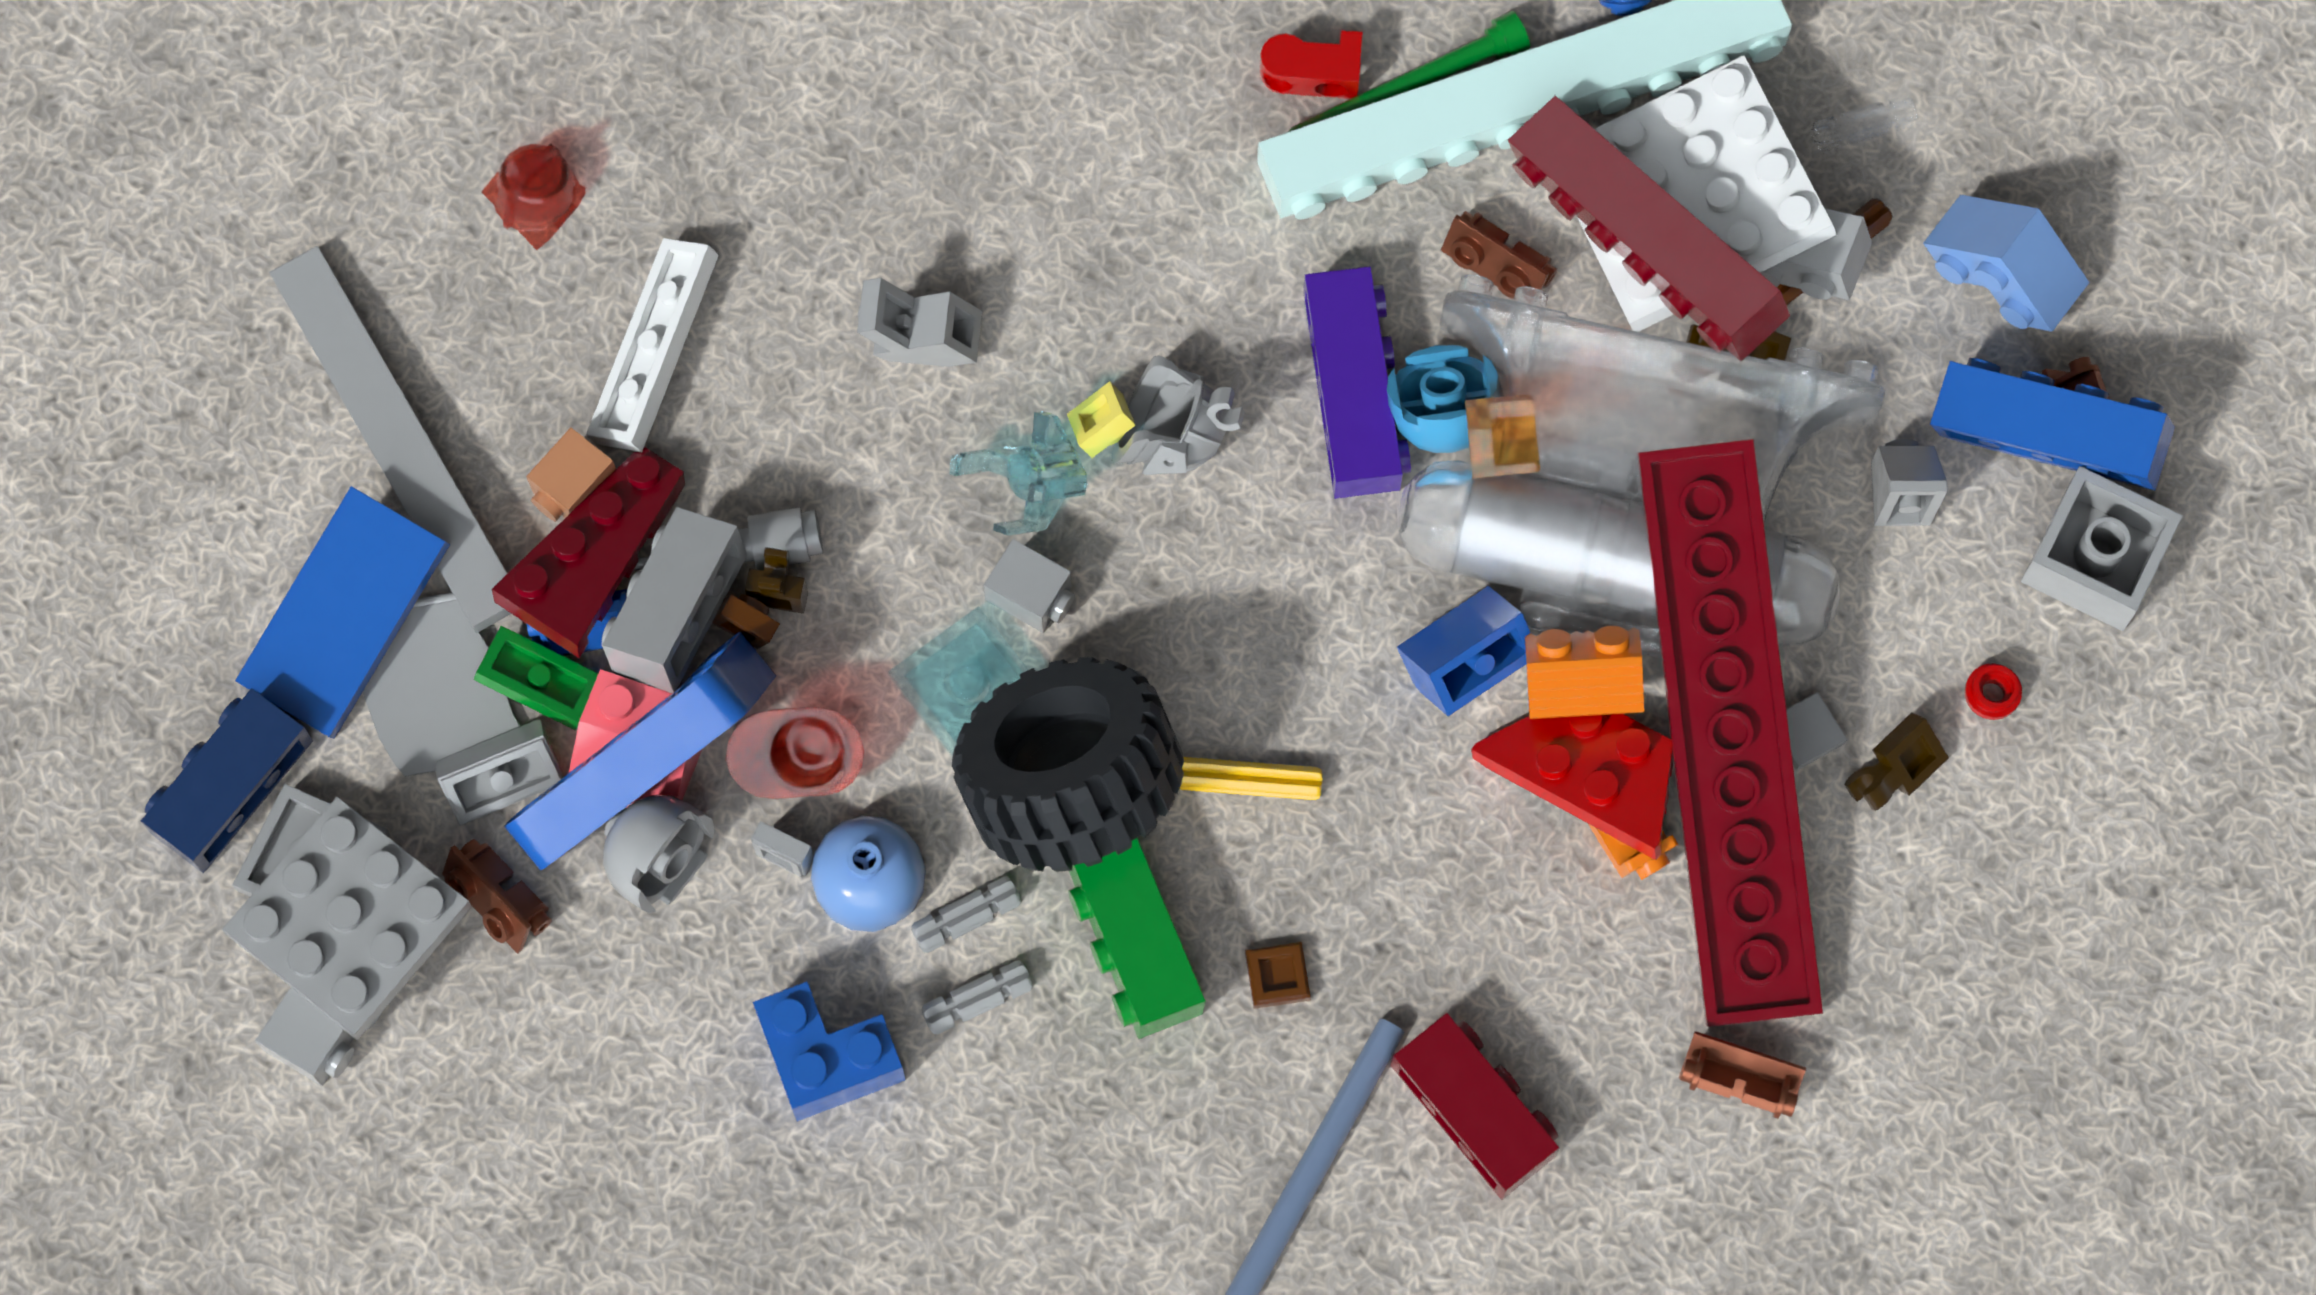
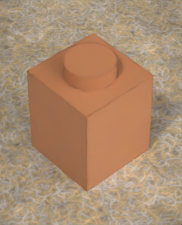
M570 427L526 476L532 492L535 494L531 498V502L554 522L561 516L566 518L616 469L614 462Z

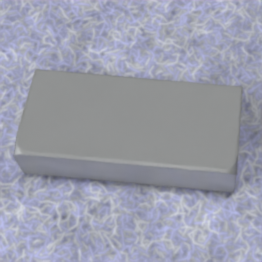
M541 720L532 721L440 759L435 764L438 782L460 826L546 791L564 777Z

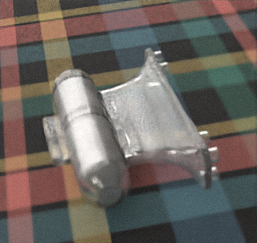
M1473 274L1463 275L1458 291H1451L1445 295L1439 328L1446 337L1469 345L1482 356L1484 355L1490 359L1498 373L1502 414V439L1498 469L1459 460L1432 463L1420 470L1406 484L1397 504L1396 525L1402 543L1413 559L1432 570L1523 590L1519 611L1522 612L1528 628L1543 632L1550 629H1560L1572 634L1575 631L1584 633L1587 630L1594 633L1606 626H1619L1627 631L1634 627L1640 630L1642 655L1662 659L1637 454L1639 452L1754 439L1763 522L1765 524L1768 509L1776 488L1798 452L1811 439L1823 431L1833 428L1866 429L1871 427L1884 404L1885 389L1876 383L1879 368L1870 362L1861 360L1847 361L1843 374L1821 369L1824 356L1808 348L1792 349L1788 362L1774 358L1763 360L1749 356L1741 362L1727 351L1718 353L1709 347L1569 317L1567 312L1546 308L1549 296L1546 292L1537 288L1518 287L1516 288L1513 300L1491 296L1494 283L1490 279ZM1764 529L1779 648L1803 646L1818 639L1833 624L1840 606L1841 582L1839 573L1824 548L1806 538Z

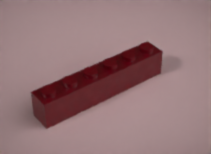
M1556 95L1507 140L1517 159L1512 164V167L1520 178L1533 189L1541 184L1551 194L1548 196V199L1567 220L1571 221L1577 216L1587 225L1584 229L1586 234L1603 252L1608 253L1613 248L1624 258L1621 262L1623 267L1639 284L1645 286L1649 281L1661 291L1659 294L1661 301L1676 317L1683 319L1686 315H1689L1699 324L1697 331L1700 336L1716 352L1721 353L1726 348L1742 362L1790 317L1781 291Z

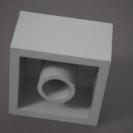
M2079 466L2067 486L2021 582L2114 628L2124 631L2137 612L2183 515Z

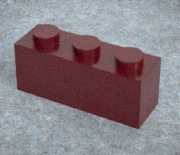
M1446 1013L1395 1053L1392 1057L1391 1067L1498 1197L1503 1200L1556 1157L1560 1147L1554 1140L1559 1135L1555 1127L1541 1111L1536 1109L1533 1113H1530L1520 1101L1517 1095L1521 1093V1089L1513 1076L1502 1065L1493 1068L1480 1053L1484 1045L1471 1026L1464 1020L1456 1024L1449 1014Z

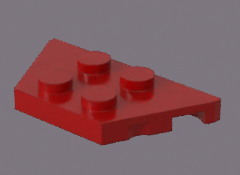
M1624 714L1530 719V716H1527L1482 739L1471 748L1472 758L1492 772L1650 858L1657 860L1660 856L1664 814L1666 815L1669 798V778L1672 776L1674 761L1670 738Z

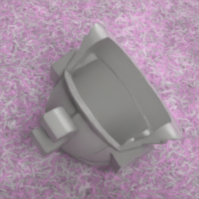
M1154 356L1137 383L1128 404L1135 426L1127 431L1120 441L1114 444L1112 463H1127L1130 465L1143 462L1142 474L1145 475L1178 474L1195 470L1216 455L1225 431L1241 429L1245 411L1242 407L1231 409L1235 395L1232 387H1220L1213 390L1205 384L1203 376L1183 369L1179 370L1170 359L1167 360L1162 356Z

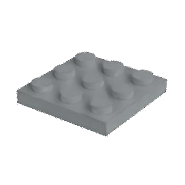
M336 797L222 930L234 942L358 1041L472 906L467 899Z

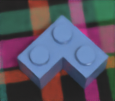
M1960 194L1923 242L1936 261L1935 268L1943 278L1957 285L1968 283L1987 288L2001 306L1999 310L2003 318L2020 329L2031 327L2053 332L2090 283L2039 208Z

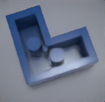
M808 982L753 1001L797 1122L906 1081L901 1062L882 1014L827 1035Z

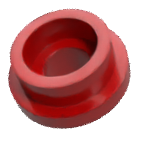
M1989 663L1976 668L1970 674L1965 684L1964 694L1968 706L1975 714L1985 719L1999 720L2011 715L2020 704L2022 685L2018 676L2011 669L2001 664ZM1990 683L1998 685L2002 689L2003 698L1999 701L1988 700L1983 694V686Z

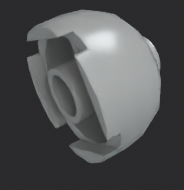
M669 795L646 797L624 808L609 819L604 832L607 838L603 849V865L611 885L625 899L648 913L656 911L651 904L659 899L669 905L676 899L705 862L708 854L700 849V845L703 841L704 833L713 839L715 831L713 820L696 807Z

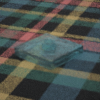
M978 606L889 670L888 676L952 757L955 745H957L956 741L964 723H971V713L981 701L987 703L992 698L993 690L1006 682L1010 685L1019 680V674L1027 671L1028 668Z

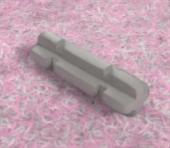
M1002 877L988 884V891L982 893L979 889L940 909L939 916L933 918L930 914L912 925V933L924 953H929L945 945L944 939L951 936L955 940L993 920L994 913L999 911L1003 915L1017 908L1021 903L1020 895L1009 877Z
M1015 961L1000 968V974L993 976L991 972L951 991V997L945 1000L940 996L925 1003L922 1006V1013L932 1033L940 1034L955 1027L954 1021L960 1018L963 1022H966L1004 1004V998L1009 995L1014 999L1029 992L1033 988L1032 979L1025 965L1021 961Z

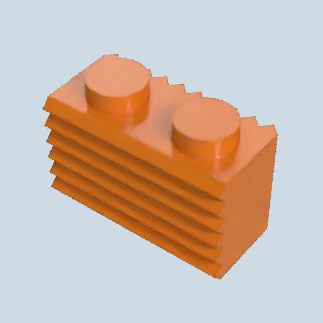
M1606 626L1594 633L1587 630L1584 633L1575 631L1569 634L1564 630L1550 629L1543 631L1537 636L1531 633L1525 636L1530 719L1644 712L1640 630L1633 627L1627 631L1619 626Z

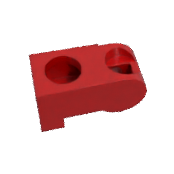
M1341 30L1340 44L1303 42L1295 35L1287 33L1277 34L1269 38L1262 47L1260 54L1261 80L1271 91L1281 94L1354 98L1358 96L1363 31Z

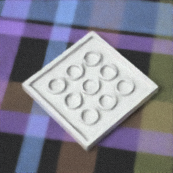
M1744 55L1595 128L1599 134L1759 273L1837 235L1824 206ZM1578 218L1634 334L1674 315L1659 297L1661 291L1650 281L1645 286L1639 284L1623 267L1621 262L1624 258L1613 248L1608 253H1605L1597 247L1584 230L1587 225Z

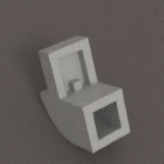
M883 278L863 280L861 304L858 309L857 333L874 342L873 355L890 362L946 367L977 363L982 310L952 292L913 297Z

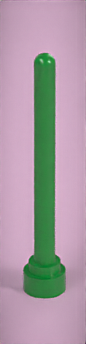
M1514 11L1507 12L1491 21L1492 26L1484 30V36L1291 127L1288 132L1440 81L1493 55L1499 59L1506 55L1510 57L1531 49L1528 34L1518 15Z

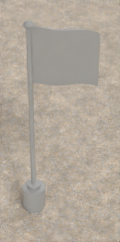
M801 507L750 515L747 516L748 527L739 529L747 553L744 562L755 561L757 570H764L765 547L788 550L789 566L811 562L810 556L823 554V544L816 510L802 512ZM649 557L639 558V562L633 571L643 569ZM452 592L418 598L363 691L378 737L393 763L405 777L435 772V764L440 759L520 727L508 697L473 680L489 648L479 632L475 633Z

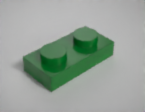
M500 626L473 680L576 731L598 673Z

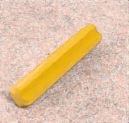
M1183 757L1184 764L1182 770L1184 775L1179 790L1317 800L1321 795L1323 774L1322 770L1318 767Z

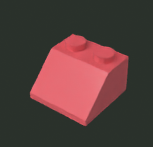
M600 669L579 721L569 772L672 693ZM702 749L625 808L638 800L653 795H669L683 800Z

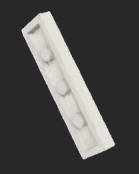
M663 238L586 433L597 445L637 452L643 451L719 256L709 245Z

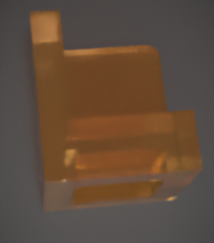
M1524 394L1465 400L1473 478L1540 471L1535 409L1532 395Z

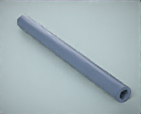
M1379 1019L1225 1295H1258L1401 1041L1405 1032L1397 1025L1385 1019Z

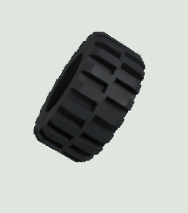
M1079 657L1075 663H1068L1065 659L1049 662L1048 668L1039 671L1032 668L1019 674V680L1010 685L1006 682L993 690L992 698L987 703L981 701L971 713V723L963 724L956 741L957 745H955L952 755L953 778L983 842L990 850L995 851L1001 859L1017 866L1021 864L1022 867L1029 870L1043 872L1045 867H1051L1056 872L1072 871L1073 865L1081 863L1090 867L1102 863V857L1116 851L1117 855L1130 849L1132 841L1141 835L1145 838L1156 828L1159 815L1166 816L1173 806L1176 798L1174 794H1178L1184 775L1182 770L1184 764L1182 749L1155 687L1150 685L1148 679L1138 671L1106 659L1103 664L1094 657Z

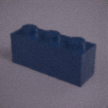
M252 688L243 699L236 698L228 704L219 718L218 724L220 726L206 743L203 741L197 743L187 753L182 762V772L169 787L162 786L151 796L145 806L144 811L146 815L141 820L142 824L154 837L203 874L313 742L302 725Z

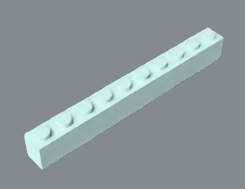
M1674 0L1258 142L1257 163L1280 219L1293 214L1296 219H1307L1322 212L1326 207L1325 203L1345 197L1348 202L1360 201L1371 196L1377 190V185L1395 179L1399 184L1415 182L1428 173V168L1448 162L1451 167L1467 164L1479 155V150L1497 144L1500 149H1511L1507 140L1555 95L1580 117L1599 109L1602 114L1608 115L1626 108L1631 103V98L1648 92L1653 97H1660L1680 87L1683 80L1698 75L1703 76L1743 55L1746 59L1751 57L1754 63L1772 59L1782 51V46L1786 45L1792 23L1781 0Z

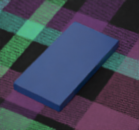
M351 486L235 681L249 690L252 688L269 702L334 739L450 544Z

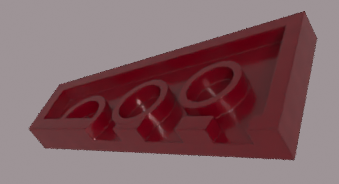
M646 447L643 448L642 452L634 451L491 589L494 602L580 658L589 644L588 635L597 620L603 621L613 604L612 596L624 577L629 578L639 562L638 553L648 538L651 539L655 536L685 487L684 471Z

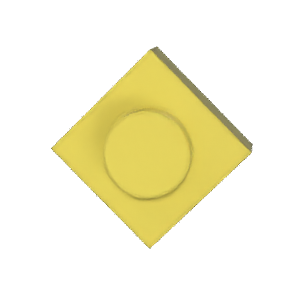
M1110 381L1067 413L1078 445L1091 458L1095 457L1106 447L1120 441L1125 433L1135 426L1123 393Z

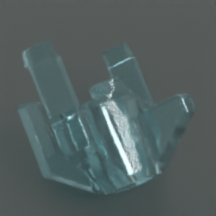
M1044 411L1034 412L1032 441L1029 445H1021L1018 448L1004 446L960 452V455L955 454L951 456L949 474L959 476L990 471L1005 476L1015 495L1022 500H1026L1024 519L994 523L993 531L1007 536L1047 530L1065 498L1083 496L1086 493L1087 473L1059 417L1052 413Z

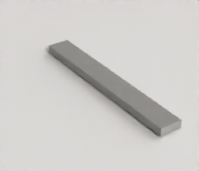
M316 246L270 271L272 279L409 518L415 524L450 544L438 564V568L475 633L510 615V612L494 602L491 590L507 572L319 247Z

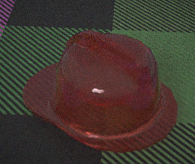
M528 144L518 147L506 156L499 171L481 192L494 205L496 213L503 220V227L506 229L512 227L518 230L537 251L553 237L568 217L578 208L585 195L586 187L579 184L568 162L553 144L548 146Z
M799 707L766 710L747 717L736 726L728 739L725 758L731 777L741 789L756 797L784 799L839 793L854 782L862 769L865 749L860 732L851 720L835 710L821 707Z

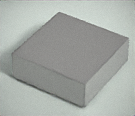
M1818 692L1786 709L1792 761L1796 770L1805 767L1846 743V736Z
M759 822L751 837L756 855L799 877L806 876L813 863L814 855L811 846L766 823Z

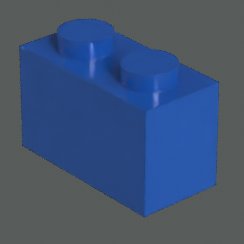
M1487 586L1398 645L1397 649L1413 684L1419 692L1445 715L1450 716L1526 665L1525 636L1531 632L1522 612L1490 586Z

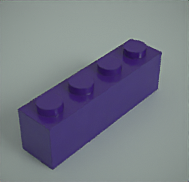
M1371 266L1305 274L1303 295L1334 499L1400 491L1403 473H1411V461L1407 440H1397L1395 421L1388 404L1387 369L1395 368V359L1391 336L1381 337L1379 318L1387 317L1383 284L1373 285Z

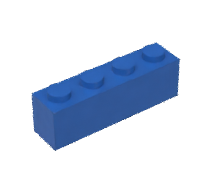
M1969 358L1967 365L1949 361L1930 425L1939 436L2077 471L2078 467L2081 466L2106 479L2156 491L2175 430V426L2168 414L2162 413L2164 408L2162 405L2137 397H2131L2129 404L2109 400L2108 392L2084 384H2076L2074 391L2053 386L2054 379L2031 371H2022L2020 378L2000 373V366L1982 359Z

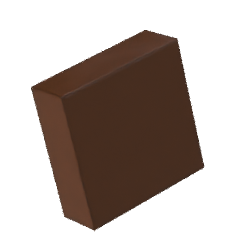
M1302 942L1245 950L1253 1009L1311 1000Z

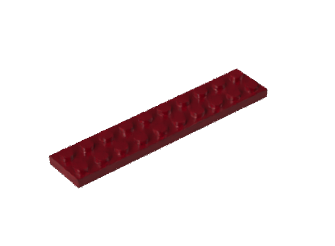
M1754 439L1639 452L1637 458L1705 1023L1707 1027L1823 1014Z

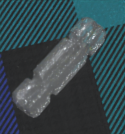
M1900 96L1890 99L1887 106L1879 102L1841 113V119L1838 120L1833 116L1817 120L1812 124L1811 136L1818 151H1830L1840 148L1839 143L1843 141L1850 145L1889 134L1888 129L1894 127L1896 131L1913 127L1918 119L1917 108L1911 96Z

